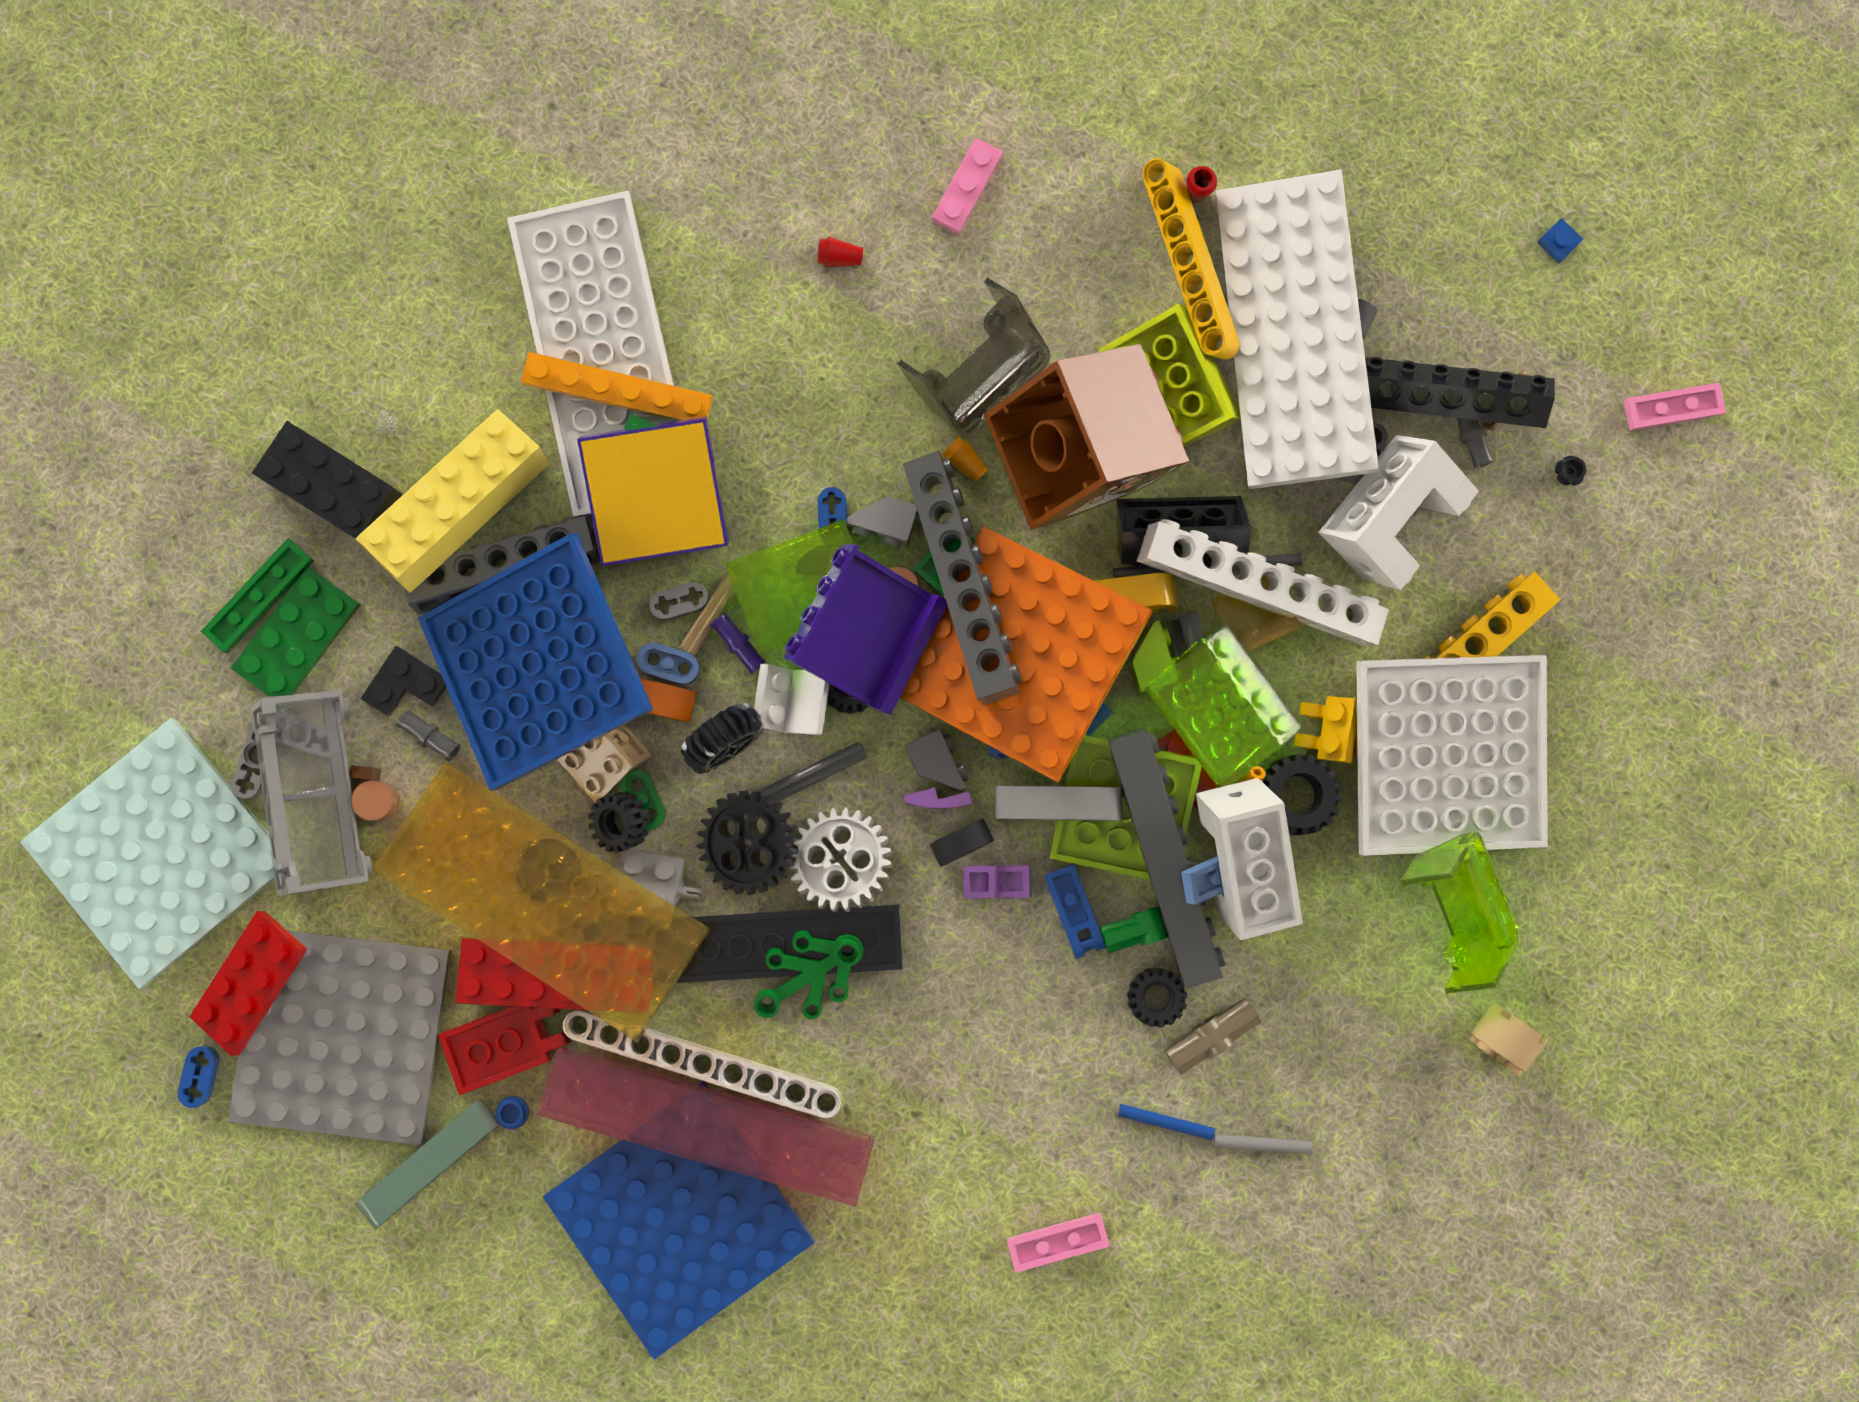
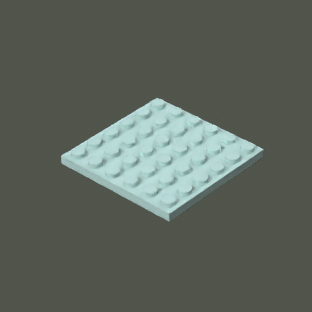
M174 718L167 720L20 841L138 989H144L275 880L269 833L245 803L233 793L231 786Z

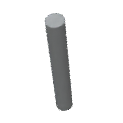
M1214 1134L1213 1146L1219 1148L1299 1154L1312 1153L1311 1141Z

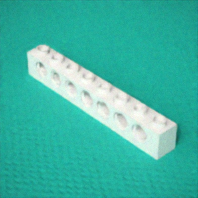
M1161 519V522L1148 525L1137 559L1138 562L1364 647L1379 644L1389 612L1388 608L1379 605V600L1369 596L1356 597L1351 595L1349 588L1343 586H1327L1322 584V578L1314 575L1305 574L1301 576L1294 573L1295 568L1281 563H1277L1276 566L1267 563L1266 557L1260 554L1249 552L1246 555L1238 552V547L1234 544L1223 541L1217 544L1208 540L1209 536L1205 533L1191 530L1190 533L1179 529L1180 525L1171 520ZM1175 542L1180 543L1183 548L1181 557L1174 553L1173 546ZM1204 553L1209 554L1212 564L1210 568H1207L1203 563ZM1233 564H1236L1240 569L1239 579H1236L1232 574ZM1262 575H1265L1269 581L1267 590L1261 585ZM1291 586H1293L1297 591V597L1295 601L1290 597L1289 594ZM1319 597H1322L1325 602L1323 611L1318 606ZM1348 607L1353 612V619L1351 622L1347 619L1346 611Z

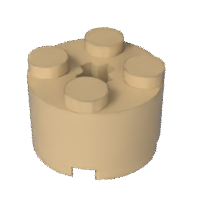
M1494 1002L1490 1004L1470 1032L1472 1036L1469 1039L1491 1057L1498 1053L1496 1059L1519 1076L1523 1072L1527 1073L1549 1042L1548 1039Z

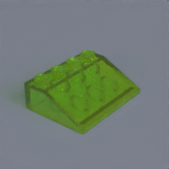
M844 519L725 563L759 655L786 645L789 638L794 633L797 634L802 624L801 616L803 611L809 604L812 605L818 594L816 593V587L823 576L828 575L833 565L831 564L833 554L843 544H854Z
M1226 625L1201 637L1144 688L1218 788L1233 784L1284 745L1301 728Z

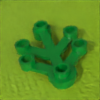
M804 930L796 932L793 936V948L800 953L812 950L828 954L821 960L785 955L784 951L780 948L768 950L766 965L770 969L779 970L784 968L802 972L774 990L763 989L759 991L754 999V1010L757 1015L762 1018L775 1016L780 1009V1002L811 982L808 998L803 1002L802 1012L808 1019L818 1018L822 1012L821 996L826 972L837 965L836 980L830 984L829 996L835 1002L845 1001L848 997L847 983L850 968L857 964L864 954L863 944L860 939L854 935L846 934L839 936L835 941L813 938L809 932ZM799 938H806L808 943L806 945H799L796 941ZM849 945L853 948V951L844 953L841 949ZM778 955L781 957V961L774 963L770 960V957ZM840 987L845 992L841 995H836L833 990ZM764 997H770L773 1002L771 1004H764L761 1000ZM813 1004L818 1009L815 1012H809L806 1009L807 1006Z

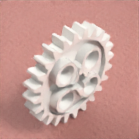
M846 807L841 816H838L834 808H831L830 817L828 818L822 812H819V822L815 823L812 819H807L810 826L808 831L803 828L798 829L803 838L793 842L798 848V854L789 855L792 859L796 860L794 862L795 865L789 869L798 872L791 880L794 883H802L797 890L801 895L809 892L807 900L810 903L819 898L818 907L822 910L828 902L833 912L838 910L839 904H842L846 912H849L851 902H855L859 908H862L861 898L865 896L868 900L873 901L871 891L873 889L880 892L883 891L878 883L879 880H889V876L883 872V869L892 868L893 865L884 858L893 853L890 848H882L889 842L887 836L878 837L883 831L880 825L871 828L873 825L872 817L869 816L862 822V813L859 810L855 812L853 817H851L850 811ZM848 831L851 833L847 843H836V837L840 832ZM824 838H827L839 854L844 857V860L858 876L857 882L850 878L823 844L822 840ZM817 851H824L826 856L823 862L812 864V855ZM862 855L870 856V863L867 867L862 869L855 867L858 857ZM837 875L845 876V882L842 887L838 889L830 888V882L833 877Z

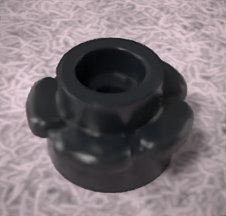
M1566 456L1562 461H1558L1555 466V473L1558 474L1557 480L1565 486L1569 484L1572 486L1579 485L1584 480L1586 474L1584 461L1575 456ZM1568 469H1572L1573 473L1569 474Z

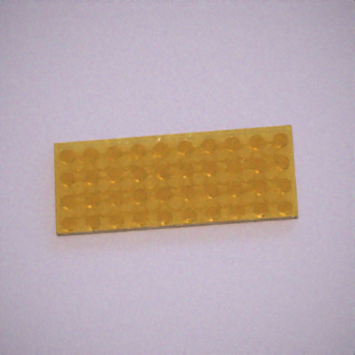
M446 761L372 868L373 871L635 1042L640 1040L710 931V928Z

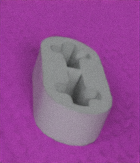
M691 582L654 594L649 606L650 611L657 619L669 621L700 612L704 609L710 598L707 589L702 584ZM695 589L698 593H703V597L699 598L698 605H694L692 601L682 603L681 599L691 596L690 590ZM665 598L667 602L676 600L678 604L668 608L669 613L664 614L661 610H656V606L661 604L660 599Z

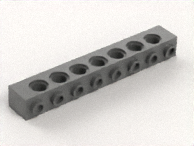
M938 450L903 463L977 700L985 706L1019 694L1020 690L1017 683L1022 682V677L1017 664L1011 665L1008 653L1012 652V646L1007 634H1001L998 623L1003 622L998 605H992L989 593L993 592V588L988 575H982L979 564L984 563L978 545H972L970 535L974 534V529L969 517H963L961 506L965 505L960 488H954L951 478L955 477L956 474L951 460H945ZM937 484L943 485L939 493L935 495L930 494L933 486ZM944 513H952V517L948 522L939 523V519ZM960 541L961 547L959 550L949 553L948 548L950 544ZM962 571H971L970 577L966 581L957 582L958 575ZM974 599H979L980 606L978 609L968 612V603ZM990 629L989 637L986 640L976 641V635L980 630ZM993 658L999 659L998 668L992 672H987L985 669L987 662Z

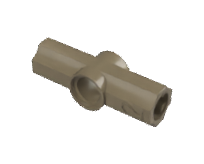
M1246 998L1232 1005L1220 1015H1213L1204 1020V1025L1199 1023L1192 1029V1033L1164 1050L1180 1075L1197 1066L1206 1058H1213L1223 1053L1234 1044L1235 1039L1262 1022Z

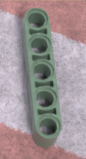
M480 1099L477 1100L355 1203L356 1207L373 1228L377 1229L390 1216H393L412 1200L416 1194L418 1195L438 1178L441 1173H444L464 1156L466 1152L470 1151L489 1135L490 1131L496 1129L500 1123Z

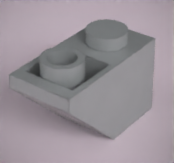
M888 496L848 516L846 523L847 527L852 529L851 534L857 537L869 539L870 535L881 538L882 544L899 549L900 545L908 546L918 511L915 504Z

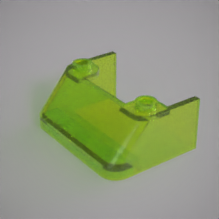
M1479 832L1464 833L1416 855L1401 879L1403 886L1418 883L1422 887L1432 885L1452 935L1448 946L1444 949L1445 960L1453 969V973L1444 987L1446 994L1496 988L1519 942L1516 922L1481 834Z

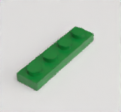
M287 538L200 632L223 653L228 654L297 581L307 566L310 567L315 560L293 540Z

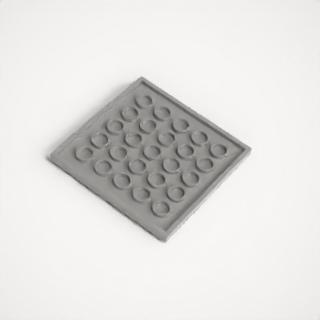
M287 930L307 948V951L241 1054L238 1055L228 1122L414 1145L424 1144L439 1040L437 1034L440 1033L451 950Z

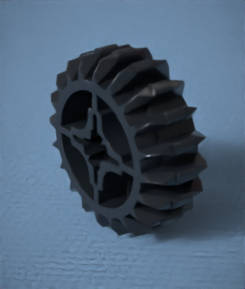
M737 703L702 723L699 728L686 738L680 752L684 756V761L697 774L708 773L712 769L716 770L719 766L725 765L747 747L751 746L752 742L757 740L759 735L762 734L764 723L759 713L748 703Z

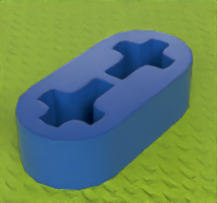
M828 487L822 490L818 496L819 536L824 545L837 548L845 543L848 535L846 523L847 503L845 495L840 489ZM831 494L835 495L836 500H841V503L835 506V515H830L829 506L823 504L824 501L829 500V495ZM830 520H836L837 530L842 531V535H837L836 541H831L828 535H824L825 531H830Z
M202 1045L188 1052L178 1088V1098L183 1106L196 1108L210 1100L220 1059L214 1047ZM205 1053L204 1056L209 1060V1064L202 1066L199 1074L201 1064L196 1061V1056ZM197 1079H199L197 1090L202 1092V1096L193 1100V1095L188 1093V1089L195 1087Z

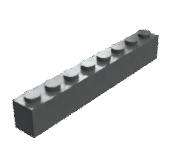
M1143 727L1108 738V745L1181 980L1187 989L1223 978L1220 967L1225 966V961L1220 947L1214 949L1211 937L1216 936V932L1211 918H1205L1202 906L1207 905L1206 900L1196 905L1186 903L1181 872L1194 867L1195 864L1192 856L1186 858L1183 845L1188 844L1183 826H1176L1173 816L1178 814V808L1173 795L1167 796L1164 784L1169 783L1166 769L1163 764L1158 765L1154 753L1160 752L1154 733L1148 734V731Z

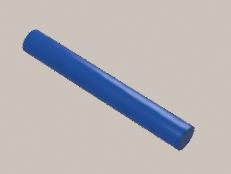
M1124 1104L1119 1106L1118 1117L1211 1141L1214 1138L1215 1128Z

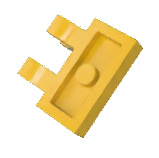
M1327 696L1326 705L1301 702L1299 715L1309 716L1310 719L1323 720L1320 737L1296 733L1294 746L1303 747L1305 750L1318 751L1317 759L1351 764L1357 732V699Z

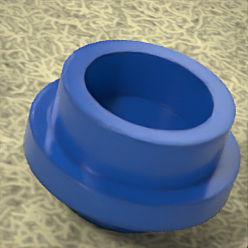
M517 1096L503 1099L496 1109L497 1121L506 1129L512 1130L523 1126L529 1117L527 1103Z

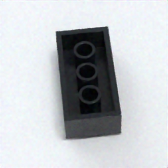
M289 421L285 422L252 471L253 475L353 538L358 537L403 495L388 483Z

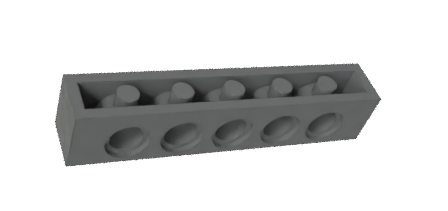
M574 516L566 518L562 523L556 525L538 526L532 532L521 535H507L498 542L491 544L480 543L474 545L470 550L460 553L454 552L411 593L405 589L408 605L418 615L427 613L525 559L529 551H539L570 533L578 534L590 564L600 562L592 527L585 516ZM506 559L502 566L495 567L499 560ZM476 567L471 575L465 576L468 569ZM445 576L442 583L434 585L439 577Z

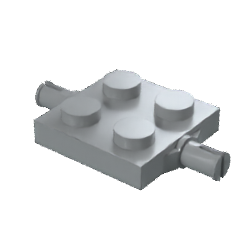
M629 849L621 852L618 867L613 874L595 870V877L592 880L593 884L610 886L611 896L607 908L609 913L672 924L675 908L681 899L700 902V896H702V889L684 887L685 859Z

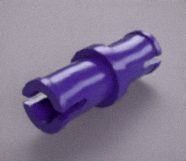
M726 612L710 624L728 645L727 650L730 653L734 652L750 674L760 668V664L766 662L748 641L750 637L747 633L742 634Z

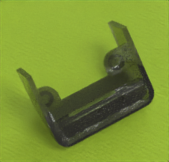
M989 278L984 281V284L997 303L988 311L984 318V330L989 338L960 366L945 378L942 373L934 369L921 374L903 360L897 363L917 394L954 432L963 438H970L976 435L987 424L984 414L1041 373L1050 360V350L1018 296Z

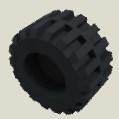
M1302 754L1287 756L1274 761L1269 765V768L1265 769L1266 775L1262 782L1281 800L1282 787L1285 781L1293 776L1303 777L1311 784L1314 790V803L1308 812L1294 814L1285 806L1289 835L1316 833L1322 830V827L1328 826L1333 821L1331 819L1332 816L1337 815L1340 810L1337 808V803L1342 802V795H1338V789L1341 788L1340 781L1336 782L1334 776L1337 774L1333 769L1329 770L1326 767V762L1323 760L1318 761L1312 755L1303 756Z

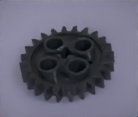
M748 790L739 791V795L729 793L727 794V800L724 798L716 800L718 808L711 807L707 809L712 818L701 819V822L707 829L697 832L699 836L705 838L703 843L697 845V848L705 849L706 852L699 860H708L710 863L705 872L715 871L716 874L713 882L725 880L723 889L728 890L734 886L735 894H741L746 889L747 895L756 894L757 890L760 893L768 891V885L770 887L778 886L779 881L777 877L781 879L788 877L784 867L790 868L795 865L789 859V855L798 854L799 852L791 847V843L798 841L799 837L790 836V831L797 826L796 824L787 825L786 823L791 813L781 814L779 811L783 804L778 802L771 805L772 796L766 795L761 799L760 791H753L751 795H749ZM759 818H762L766 824L764 833L758 830L757 821ZM729 820H732L735 824L736 830L734 835H731L728 831ZM745 839L750 840L751 846L745 845ZM761 850H764L768 855L766 866L760 861ZM732 852H734L738 857V864L736 867H734L730 862V855Z

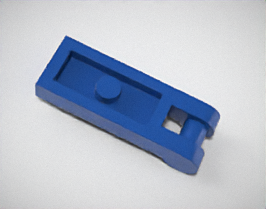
M1071 864L1043 875L1075 959L1085 956L1084 953L1093 949L1099 951L1106 948L1075 865ZM1088 928L1090 937L1079 940L1076 932Z

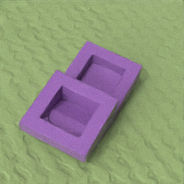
M935 787L904 796L905 803L929 809H952L973 804L970 792L938 800Z
M1031 865L963 866L964 898L1032 897Z

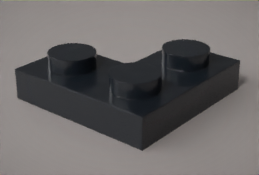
M395 646L360 699L386 716H390L406 691L434 707L446 689V685L439 672L402 648Z

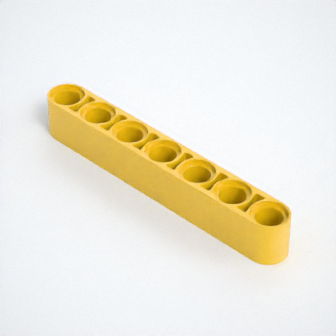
M1154 158L1146 163L1142 173L1143 180L1200 348L1205 354L1221 360L1232 359L1239 351V338L1182 173L1176 166L1160 158ZM1174 199L1173 205L1169 208L1171 201ZM1184 226L1183 232L1179 236V231ZM1193 254V259L1188 264L1189 258ZM1203 281L1202 289L1198 292V286ZM1213 310L1212 317L1208 320V314ZM1222 338V345L1217 350L1218 341Z

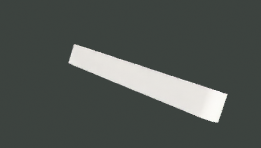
M576 1010L569 1013L563 1021L564 1033L572 1040L817 1117H833L838 1113L842 1104L841 1093L831 1085L595 1011ZM576 1016H582L587 1021L588 1026L584 1033L576 1031L573 1026ZM607 1025L614 1026L618 1030L619 1035L616 1042H609L604 1037V1029ZM637 1035L647 1037L650 1043L648 1051L640 1052L636 1049L634 1040ZM667 1045H675L679 1048L681 1054L678 1061L673 1062L667 1059L665 1056ZM703 1054L711 1059L710 1070L701 1071L697 1068L695 1063L697 1055ZM736 1064L742 1069L743 1075L740 1080L733 1081L728 1078L726 1074L728 1065ZM761 1074L771 1076L774 1082L773 1088L770 1090L760 1089L757 1085V1077ZM791 1084L801 1085L804 1088L805 1096L800 1100L790 1098L787 1092L788 1086ZM825 1093L833 1095L836 1100L835 1107L829 1110L821 1108L818 1103V1097Z

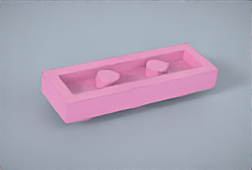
M975 138L934 212L932 221L960 234L998 165L1003 151Z
M1720 383L1631 397L1623 401L1629 431L1717 417L1726 413Z
M1100 1212L1006 1238L1015 1273L1110 1247Z

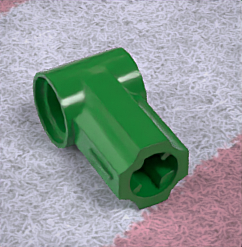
M1159 906L1146 909L1144 912L1131 914L1132 917L1100 926L1107 953L1138 944L1143 946L1168 938Z

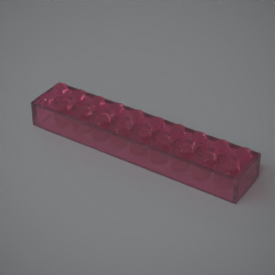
M565 1047L555 1052L537 1113L541 1117L854 1207L857 1205L875 1140L873 1135Z

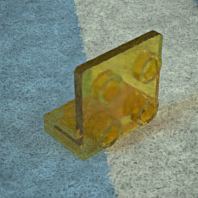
M1266 576L1261 577V585L1265 590L1269 586V581ZM1225 594L1215 597L1211 601L1236 657L1289 635L1301 628L1296 616L1289 619L1285 615H1278Z

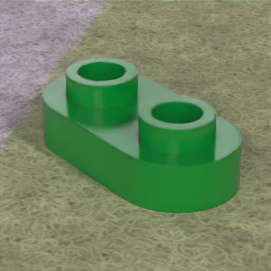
M634 769L620 781L621 792H629V795L635 794L637 796L636 801L642 800L644 803L641 807L642 811L649 808L655 810V818L650 820V826L645 827L647 830H655L664 823L666 809L651 776L643 770ZM640 779L643 783L640 791H634L632 788L633 781Z

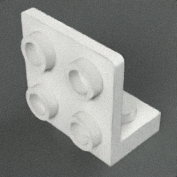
M760 664L754 709L761 716V720L764 723L763 729L779 733L822 735L829 684L805 670H792L770 664Z

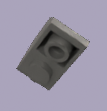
M939 729L905 744L907 753L918 776L959 792L966 789L964 782L968 781L969 778L962 763L956 765L951 753L956 750L949 734L943 736Z

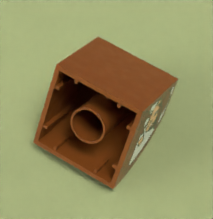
M1141 344L1057 360L984 414L1030 530L1063 521L1125 497L1151 485L1189 462L1183 447L1182 435L1172 421L1159 390L1157 375L1150 368Z

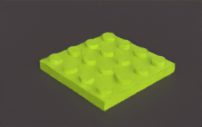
M1085 734L1069 763L1064 787L1122 788L1107 739ZM1160 750V752L1154 754L1157 764H1163L1167 772L1169 783L1164 784L1167 796L1173 795L1178 808V814L1173 815L1176 826H1183L1185 834H1187L1203 760ZM1123 790L1122 821H1056L1049 853L1050 859L1150 880Z

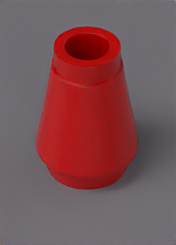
M1198 166L1188 173L1186 184L1191 201L1201 202L1216 189L1217 176L1209 167Z
M830 236L827 239L820 238L817 264H824V268L861 266L863 247H858Z

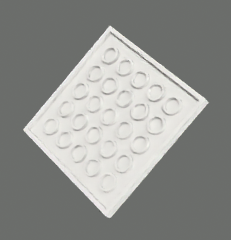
M1547 655L1356 661L1358 840L1360 855L1548 847Z

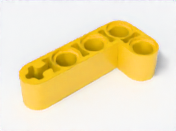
M1153 573L1094 580L1151 609L1152 613H1159L1160 609H1168V612L1179 610L1176 577L1170 573Z

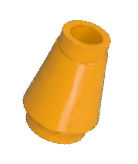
M959 436L942 453L946 459L951 460L953 468L975 482L988 470L968 440L963 441Z

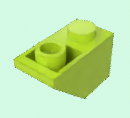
M1160 621L1153 622L1129 664L1138 695L1174 685L1178 682L1177 676L1181 675L1177 659L1175 657L1171 658L1168 646L1171 645L1167 627L1162 628Z

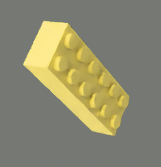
M497 409L355 539L374 560L411 593L550 463L540 446Z

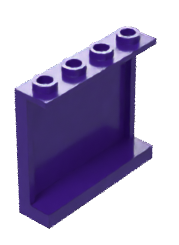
M843 544L832 556L831 564L833 565L828 575L823 576L816 587V593L818 594L812 605L809 604L803 611L801 616L802 624L797 634L794 633L789 638L785 647L787 653L784 659L874 710L891 715L947 607V602L942 596L928 593L858 550L859 546Z

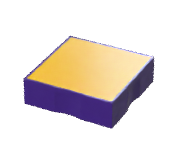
M707 416L667 422L658 426L635 430L623 429L585 435L577 439L601 566L728 546L729 538L722 499L716 479L715 459Z

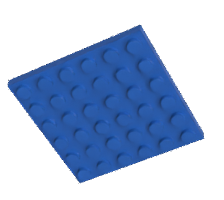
M576 533L566 535L418 617L490 791L498 790L653 710L584 547Z
M705 1081L698 1084L543 1196L552 1212L654 1360L815 1243L807 1228Z

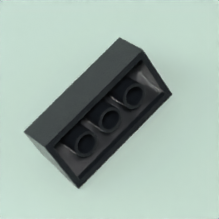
M1241 496L1116 499L1117 538L1121 564L1132 566L1143 564L1138 562L1137 559L1148 525L1161 522V519L1178 523L1180 525L1179 529L1189 533L1191 530L1207 534L1209 536L1208 540L1217 544L1220 541L1236 545L1238 552L1246 555L1249 553L1251 526ZM1175 542L1173 546L1174 553L1181 557L1183 548L1180 543ZM1204 553L1203 563L1212 562L1209 554Z

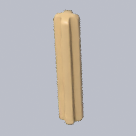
M727 571L681 643L680 648L693 656L698 653L713 629L710 624L722 615L741 585L742 578L738 574Z

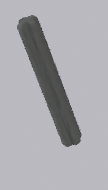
M857 742L759 790L761 799L766 795H771V805L865 760L867 754L862 744Z

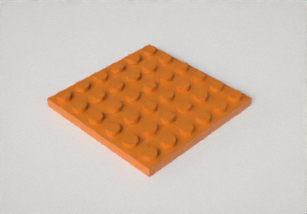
M983 526L973 546L978 545L984 563L979 564L982 575H988L993 588V592L989 593L992 605H998L1003 622L998 623L1001 634H1007L1012 646V652L1008 653L1011 665L1017 664L1022 677V682L1017 683L1020 693L985 706L977 700L947 605L900 699L1059 783L1148 622L1152 611ZM962 571L958 575L957 582L966 581L970 577L971 571ZM974 599L970 601L967 605V611L972 612L978 609L980 600ZM990 629L980 630L976 635V641L986 640L989 637ZM997 658L989 660L985 667L986 671L992 672L996 670L1000 660Z

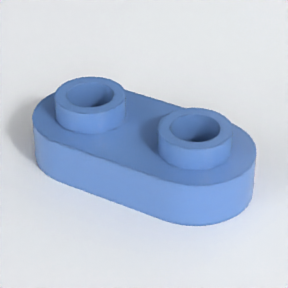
M648 643L637 654L639 668L646 674L681 685H688L693 683L700 674L698 660L692 654L658 643ZM654 654L659 655L660 662L655 666L650 665V656ZM684 663L690 666V671L686 675H682L679 672V667Z

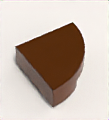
M351 765L348 768L350 778L380 780V769Z

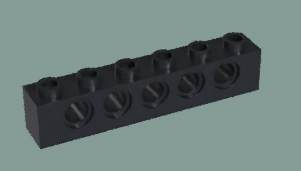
M1365 357L1371 408L1547 428L1555 400V378H1546L1542 375L1513 374L1507 371L1493 372L1477 368L1449 367L1444 364L1431 365L1415 363L1410 360L1396 361L1380 357Z

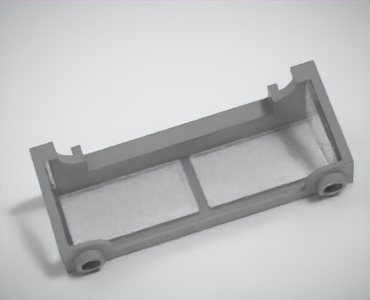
M342 690L260 698L251 707L277 897L369 882L368 876L372 875V863L370 857L364 856L363 851H360L342 727L344 717H348L350 713L348 699L343 698Z

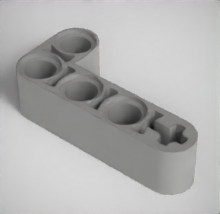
M996 786L995 820L1122 821V788Z

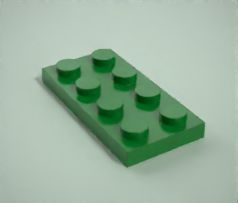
M307 566L232 665L231 669L269 697L293 695L361 604Z

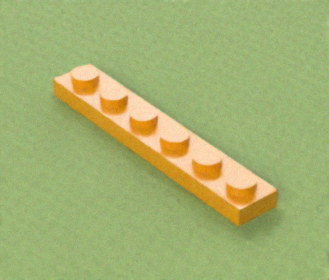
M528 352L521 378V383L526 386L673 421L705 416L708 419L713 402V396L710 394L533 352Z

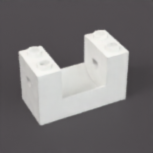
M1396 435L1377 458L1379 472L1368 473L1361 478L1319 533L1363 580L1401 590L1404 585L1410 582L1420 565L1395 538L1396 534L1418 507L1460 516L1470 506L1472 499L1479 491L1436 441Z
M1258 778L1196 793L1201 824L1215 838L1224 891L1214 896L1215 908L1238 939L1244 940L1303 924L1284 802Z

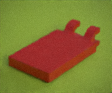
M508 1007L437 1034L459 1096L551 1061L550 1050L571 1043V1039L567 1037L564 1031L549 1037L543 1022V1018L561 1012L560 1009Z

